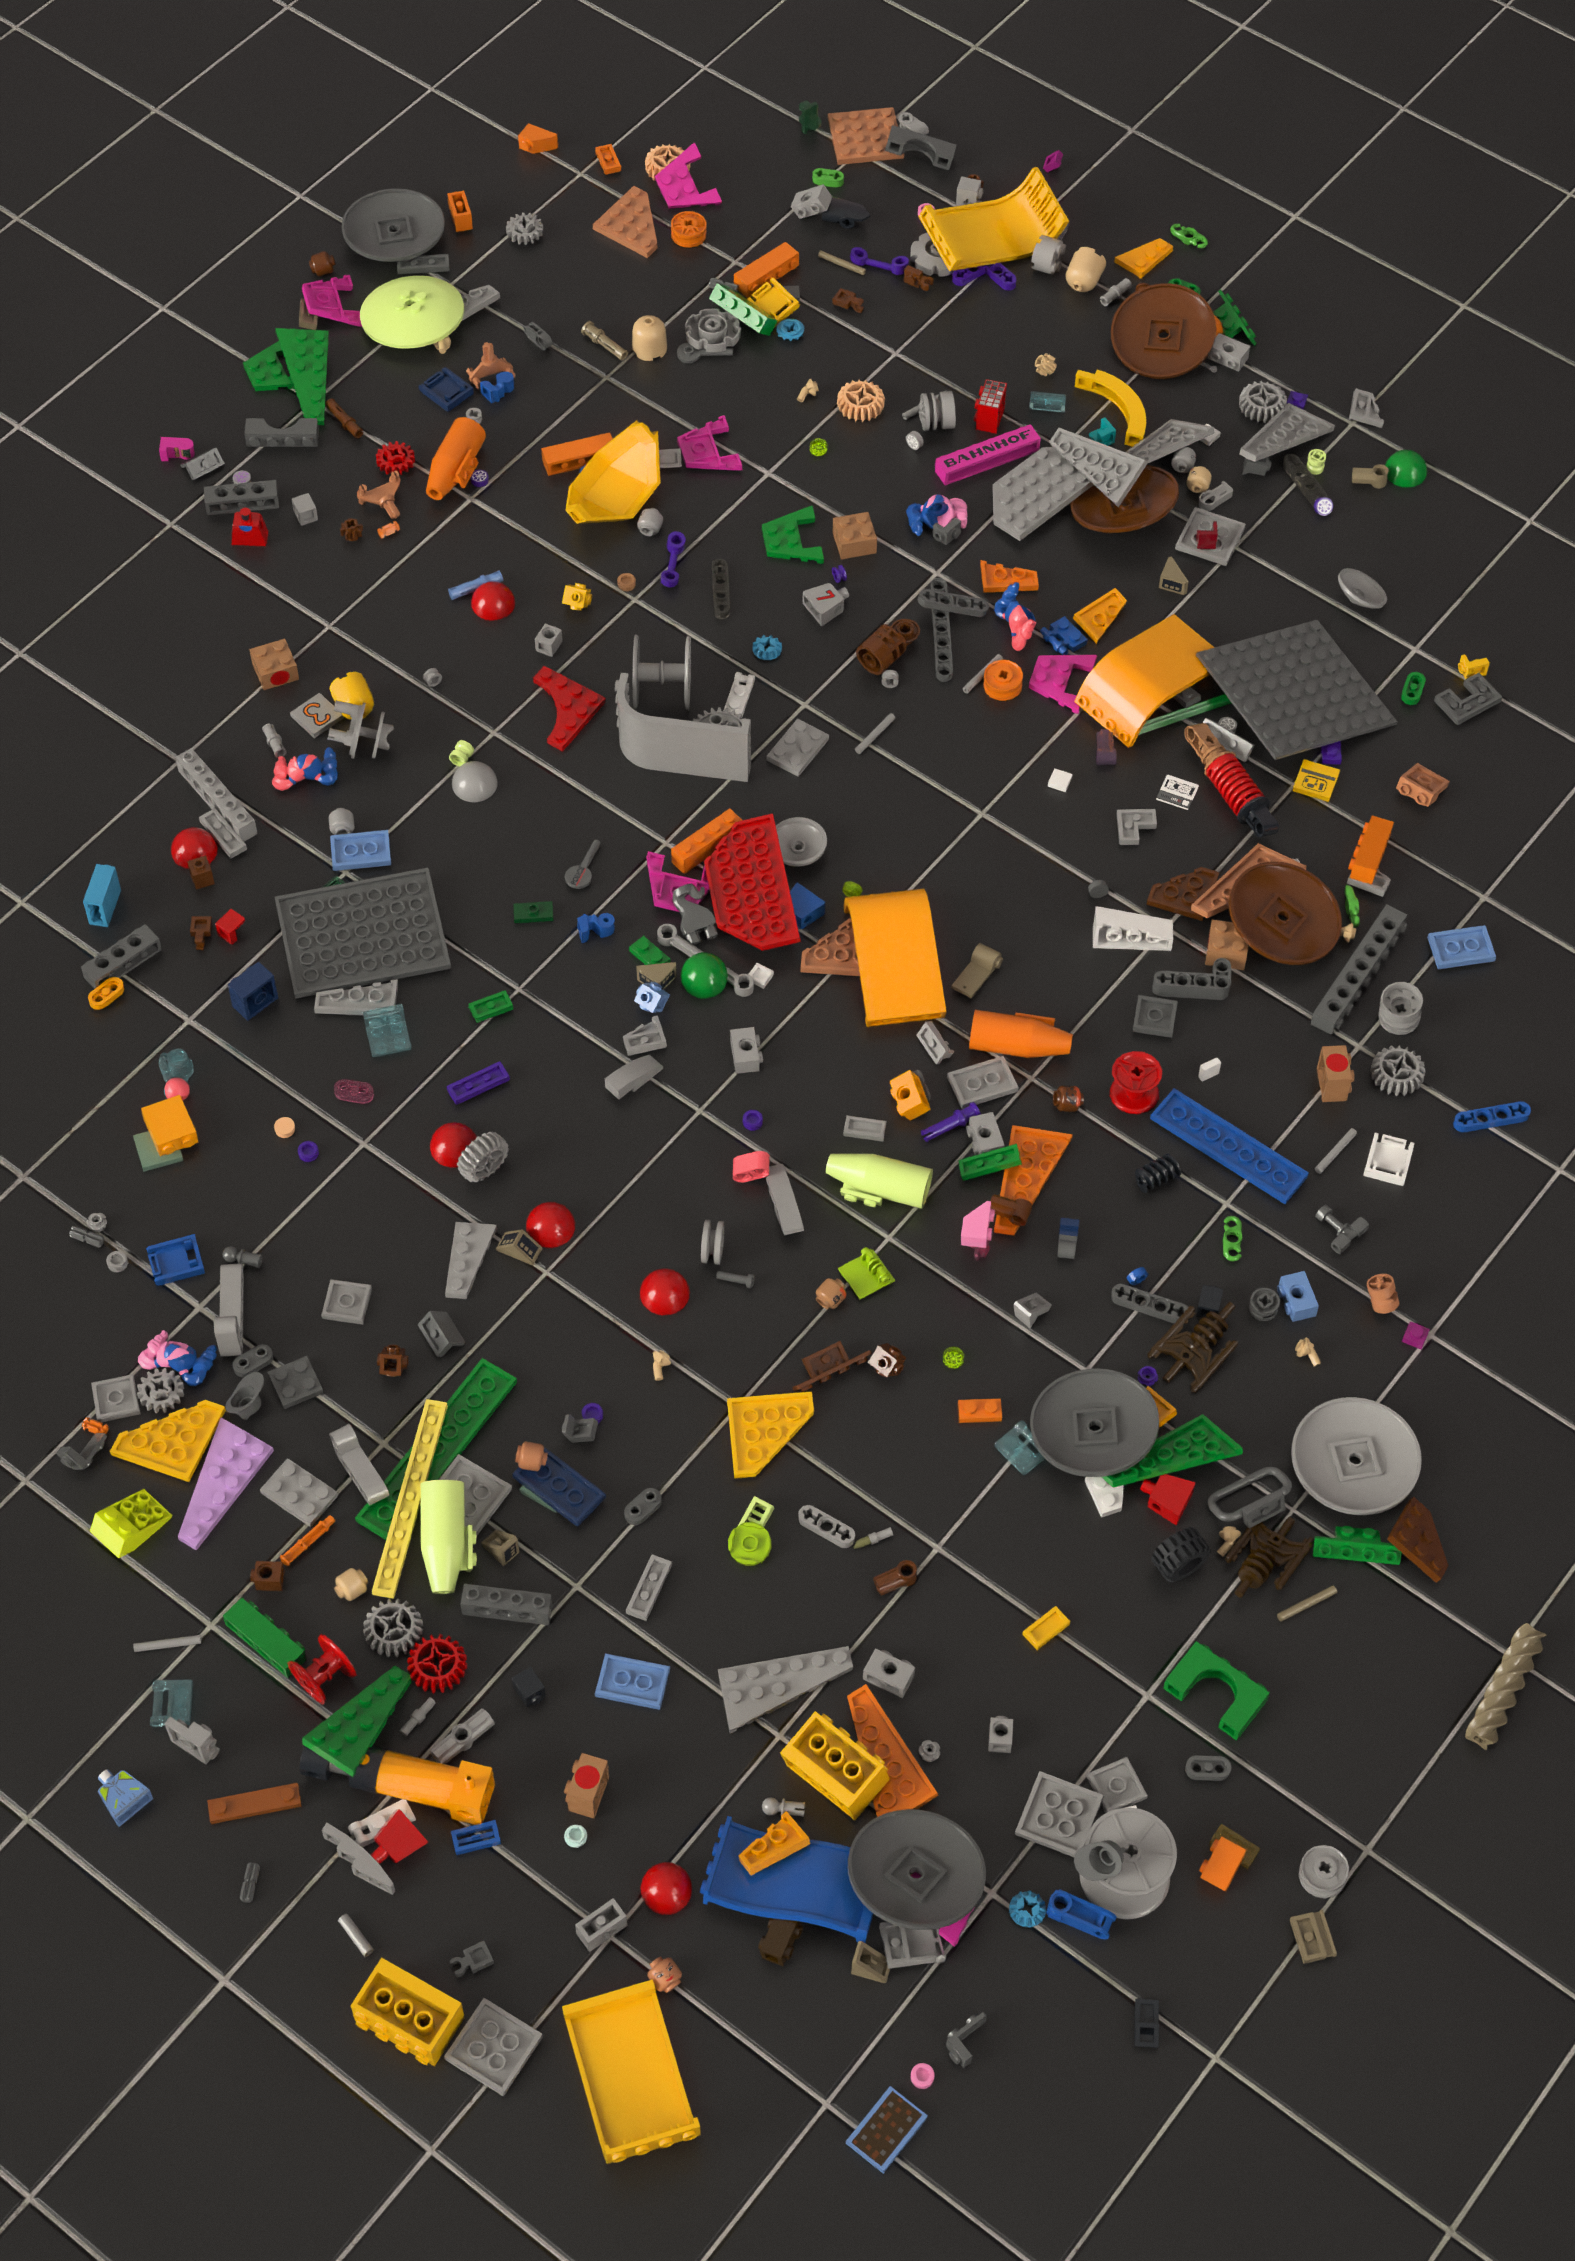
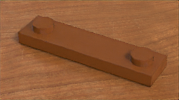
M298 1783L207 1800L211 1824L302 1807Z

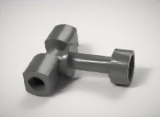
M1325 1204L1318 1210L1315 1217L1321 1222L1327 1221L1338 1230V1237L1332 1241L1331 1248L1336 1253L1341 1254L1350 1246L1351 1240L1354 1237L1359 1238L1368 1230L1369 1223L1362 1217H1359L1351 1225L1349 1223L1343 1225L1332 1215L1333 1210Z

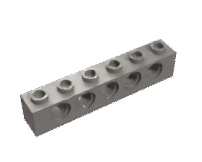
M192 748L175 757L178 771L211 809L215 808L243 842L257 835L253 817Z

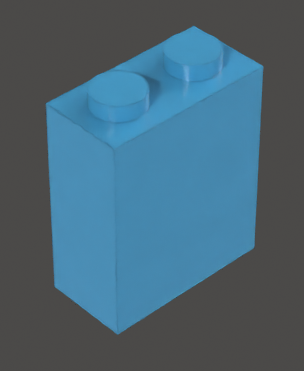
M100 864L95 866L83 900L90 925L108 927L121 892L116 868L113 866Z

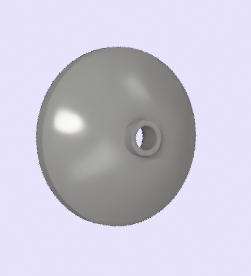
M1345 568L1339 573V585L1352 603L1371 609L1382 608L1386 604L1387 596L1385 591L1370 576L1351 568Z
M794 817L776 825L784 864L789 866H806L814 863L824 854L827 847V836L824 829L817 822L808 818Z

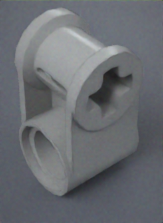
M903 112L899 115L898 120L900 124L898 127L923 135L929 134L927 125L911 113Z

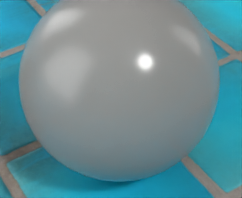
M479 761L464 763L455 771L452 779V789L456 796L468 802H480L488 799L494 794L498 785L494 771L487 764Z

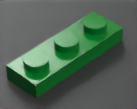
M1017 1144L958 1160L963 1181L1022 1165Z

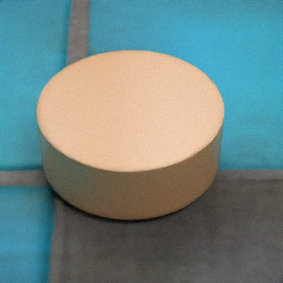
M279 1118L274 1124L275 1133L281 1138H288L295 1132V1124L291 1118Z

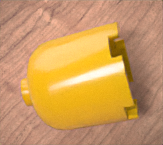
M348 672L346 677L342 679L337 677L331 683L329 689L335 702L337 700L356 705H362L363 702L366 703L363 718L372 711L374 707L373 696L366 679L361 673ZM341 713L345 718L352 719L350 715Z

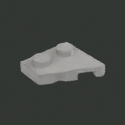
M1356 388L1353 394L1349 419L1382 428L1384 420L1379 417L1378 413L1380 410L1375 403L1373 393Z
M658 1015L652 1017V1022L647 1025L641 1024L634 1031L623 1036L628 1056L667 1047Z

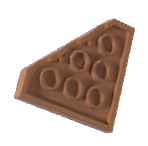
M635 186L625 193L593 224V230L646 258L658 248L648 194Z
M850 918L839 925L837 930L819 939L813 947L802 951L801 972L860 976Z

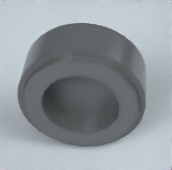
M1095 880L1088 886L1090 896L1093 898H1101L1109 890L1104 880Z

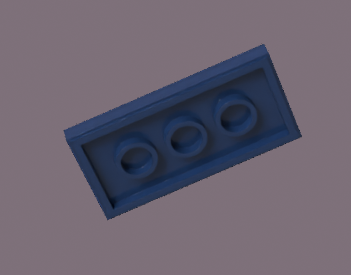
M544 1447V1452L548 1453L545 1466L541 1465L539 1471H530L518 1467L512 1476L578 1527L606 1498V1493Z

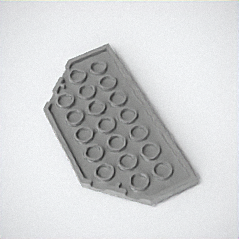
M1042 447L993 484L994 525L1020 541L1094 484L1055 448Z

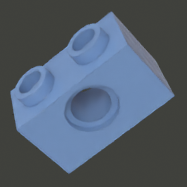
M1305 1271L1281 1276L1279 1285H1277V1292L1280 1298L1283 1297L1285 1312L1287 1315H1290L1292 1322L1315 1317L1319 1305Z

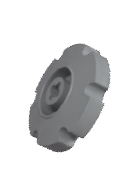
M928 232L920 235L919 241L912 243L910 258L912 262H915L916 269L930 276L938 274L941 277L953 274V271L948 270Z
M712 308L700 310L697 315L692 314L685 323V334L687 342L698 350L706 349V352H722L726 350V347H733L737 344L741 336V328L739 327V320L728 311L720 312V309Z

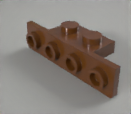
M838 1341L802 1359L810 1379L792 1388L794 1391L800 1389L801 1392L812 1388V1383L817 1380L820 1383L831 1379L830 1374L836 1371L838 1374H841L850 1369L848 1365L854 1362L859 1365L867 1361V1356L872 1354V1352L868 1350L849 1359L841 1341Z

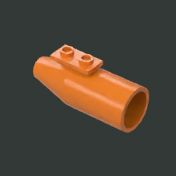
M459 417L454 420L432 459L426 493L430 498L441 500L458 483L461 488L466 487L479 463L476 455L486 439L485 430L476 421L466 417Z
M975 1009L969 1049L1025 1058L1070 1054L1073 1034L1054 1027L1055 1018L1023 1013L1009 1015Z

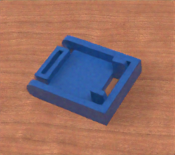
M195 1234L158 1243L146 1248L157 1286L205 1274ZM194 1249L197 1260H188L186 1251Z

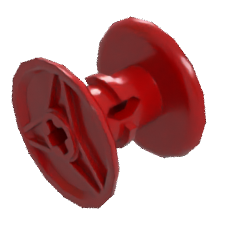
M1132 1051L1124 1053L1116 1059L1112 1066L1114 1082L1110 1087V1098L1119 1110L1126 1113L1141 1114L1148 1112L1155 1107L1159 1100L1157 1085L1162 1078L1160 1063L1152 1055L1145 1052Z
M320 1634L318 1641L324 1654L318 1659H312L313 1663L306 1669L295 1661H289L287 1664L291 1673L304 1690L318 1703L323 1705L326 1703V1697L320 1687L321 1684L326 1680L330 1681L333 1678L332 1675L337 1670H340L350 1678L356 1677L357 1674L353 1665L340 1648L327 1636Z

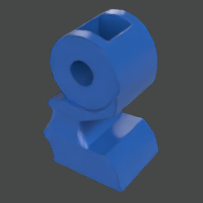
M500 372L497 374V385L495 386L489 381L480 382L481 394L491 403L499 402L500 398L505 396V393L514 390V377L512 373Z
M603 913L597 917L595 914L590 916L583 914V916L578 917L577 928L581 942L584 943L589 939V930H593L601 938L612 935L615 930L613 915Z

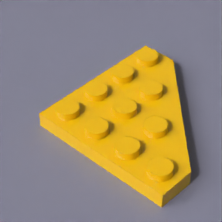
M812 1392L727 1398L734 1478L756 1477L814 1415Z
M203 1400L198 1402V1405L189 1409H180L170 1413L168 1417L157 1421L155 1419L140 1425L138 1429L119 1433L110 1450V1454L114 1457L190 1482L217 1429L220 1418L223 1417L226 1411L225 1406Z

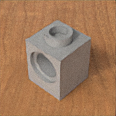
M309 493L292 498L293 511L301 526L318 520L316 506Z
M545 623L535 638L536 651L553 657L562 643V630Z
M1005 1716L991 1717L988 1751L1011 1753L1013 1719H1008ZM1002 1730L1006 1735L999 1736L995 1732Z

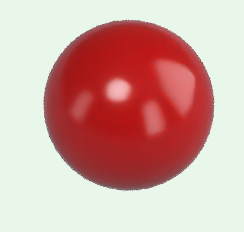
M662 1862L652 1866L645 1873L641 1882V1896L644 1903L649 1909L658 1914L671 1915L681 1911L688 1904L692 1895V1882L689 1874L675 1863Z

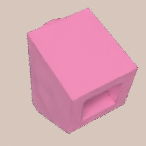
M986 1201L963 1218L961 1245L986 1248L987 1240L991 1241L992 1228H989V1223L994 1222L995 1210L991 1209V1201Z

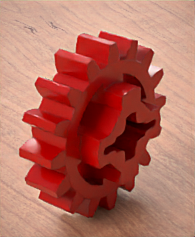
M396 441L395 444L389 442V446L383 444V449H378L376 462L381 472L385 470L388 475L392 471H398L402 475V471L409 472L408 467L413 468L415 456L414 450H411L410 445L406 447L404 442L399 445L398 441Z

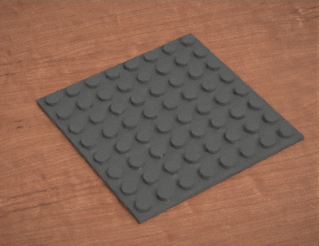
M1318 620L1196 653L1198 659L1275 760L1397 725L1398 723Z

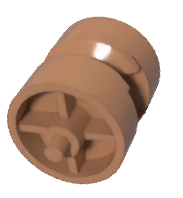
M1389 1274L1372 1276L1367 1281V1288L1373 1310L1381 1314L1396 1310L1400 1302L1395 1290L1393 1277Z

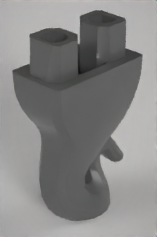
M691 883L675 889L672 901L682 917L680 932L683 939L686 938L691 945H696L701 942L698 933L703 931L707 940L717 937L716 919L713 913L706 907L684 898L689 895L696 900L702 899L705 895V887H701L700 891H698L695 885Z

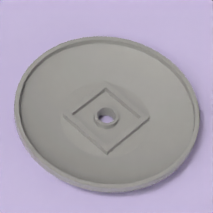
M1338 1398L1315 1407L1302 1419L1297 1427L1291 1450L1295 1473L1307 1492L1323 1505L1352 1515L1377 1514L1397 1506L1411 1493L1417 1483L1421 1470L1420 1446L1408 1423L1389 1407L1365 1398ZM1357 1457L1360 1459L1361 1462L1359 1464H1353L1350 1462L1349 1458Z

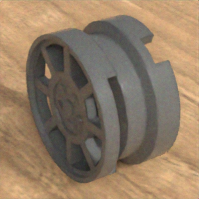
M1269 1288L1255 1290L1251 1295L1249 1303L1251 1316L1259 1321H1270L1275 1318L1280 1305L1278 1294Z

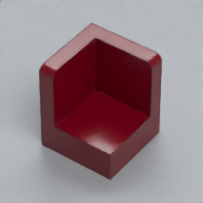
M1213 521L1212 530H1197V549L1216 548L1218 536L1217 521Z

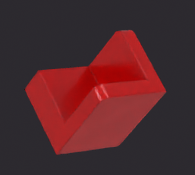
M230 909L215 923L217 935L232 945L237 941L236 930L245 922V918Z

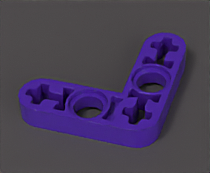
M1001 263L972 267L977 269L975 272L970 271L969 269L971 268L955 270L952 275V282L957 286H963L983 274H987L1002 289L1007 291L1013 290L1016 287L1017 280L1016 276ZM997 270H998V271H1001L1002 273L996 274V273H994V271H997Z

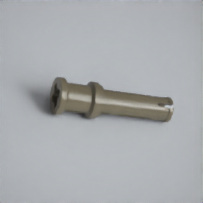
M592 321L586 322L582 327L581 333L584 336L590 337L593 343L602 345L621 361L627 357L628 351L607 337L604 330L598 329Z

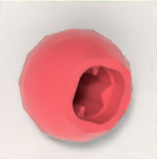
M179 1077L171 1078L164 1087V1094L167 1099L180 1095L181 1099L184 1100L190 1093L188 1083Z

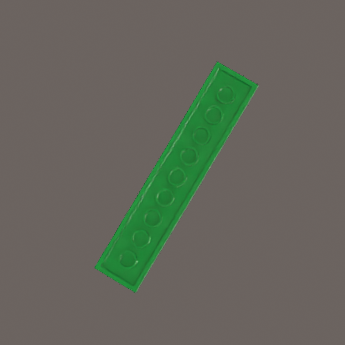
M484 1358L478 1362L447 1401L448 1407L427 1481L439 1480L457 1455H461L516 1385V1377ZM412 1447L384 1481L389 1496L372 1505L366 1503L355 1517L357 1523L385 1540L388 1536Z

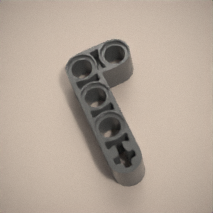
M1225 958L1216 959L1213 964L1212 973L1158 971L1154 975L1152 991L1155 995L1161 997L1224 1000L1228 997L1231 986V963Z

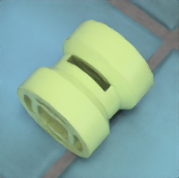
M1314 449L1309 452L1306 465L1309 473L1317 475L1323 472L1326 461L1325 452L1320 449Z
M458 741L455 750L449 755V760L458 767L467 763L468 758L474 753L473 746L466 741Z

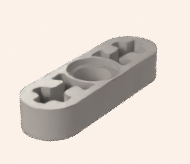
M805 1505L799 1510L798 1520L805 1528L841 1548H849L854 1544L855 1531L848 1525L811 1505ZM804 1514H812V1518L804 1519ZM824 1522H829L833 1528L830 1531H824L820 1526ZM849 1534V1539L842 1540V1536Z

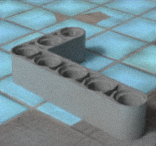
M225 1264L220 1266V1317H214V1333L221 1357L243 1354L244 1273L242 1264Z

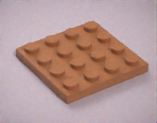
M893 107L828 114V123L838 165L904 158V153L900 156L885 151L892 125L898 127Z

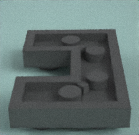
M1480 673L1464 680L1463 686L1472 694L1471 696L1461 700L1449 688L1434 698V702L1456 725L1467 721L1502 701V696Z

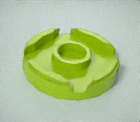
M744 1522L731 1531L728 1538V1549L731 1556L738 1563L745 1566H755L762 1563L768 1557L771 1551V1538L768 1531L762 1525L755 1522Z

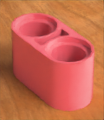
M755 1151L735 1157L733 1159V1180L743 1183L767 1177L769 1175L770 1155L765 1151Z

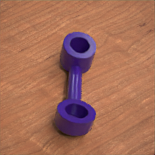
M855 247L851 250L850 259L858 266L869 265L890 270L895 275L904 274V269L909 265V259L906 256L895 257L892 260V264L867 258V252L860 247Z
M678 531L670 533L667 539V550L671 555L668 570L661 573L660 579L661 583L666 587H674L679 582V574L675 572L678 555L685 549L686 539L684 534Z

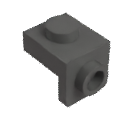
M956 517L945 527L938 523L933 525V537L945 545L949 544L954 538H958L961 533V520Z
M567 1414L562 1425V1433L572 1443L594 1441L598 1421L595 1418L576 1420L571 1414Z

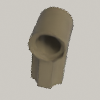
M1382 464L1375 465L1373 468H1353L1352 483L1371 484L1375 488H1383L1387 484L1389 470L1387 466Z

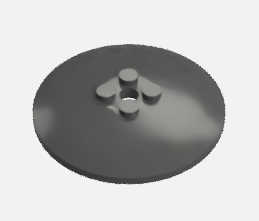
M385 189L367 194L355 201L347 209L342 219V234L352 250L366 258L387 262L403 261L422 255L437 244L445 228L444 215L439 205L430 197L408 189Z
M1084 1369L1058 1378L1041 1392L1031 1412V1435L1040 1454L1058 1469L1084 1477L1109 1476L1131 1468L1149 1453L1158 1435L1159 1413L1152 1395L1134 1378L1109 1369ZM1093 1425L1101 1427L1097 1431H1092L1089 1429Z
M908 1809L883 1814L867 1823L859 1831L849 1851L848 1876L857 1897L876 1916L903 1928L931 1930L954 1924L974 1909L984 1890L986 1867L977 1843L957 1823L933 1812ZM917 1872L921 1877L913 1878L910 1876V1873Z

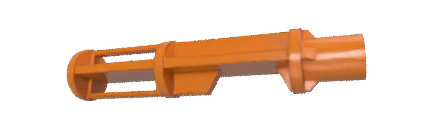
M329 1515L325 1520L319 1521L302 1539H299L285 1554L280 1556L281 1562L289 1566L295 1558L304 1550H307L322 1534L329 1531V1527L335 1522V1519Z

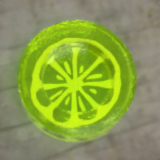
M820 438L812 440L810 442V452L815 456L824 455L827 452V442Z
M847 881L842 891L846 896L852 897L860 896L863 889L857 883Z
M949 1347L944 1351L943 1363L948 1368L955 1369L963 1364L964 1353L960 1348Z

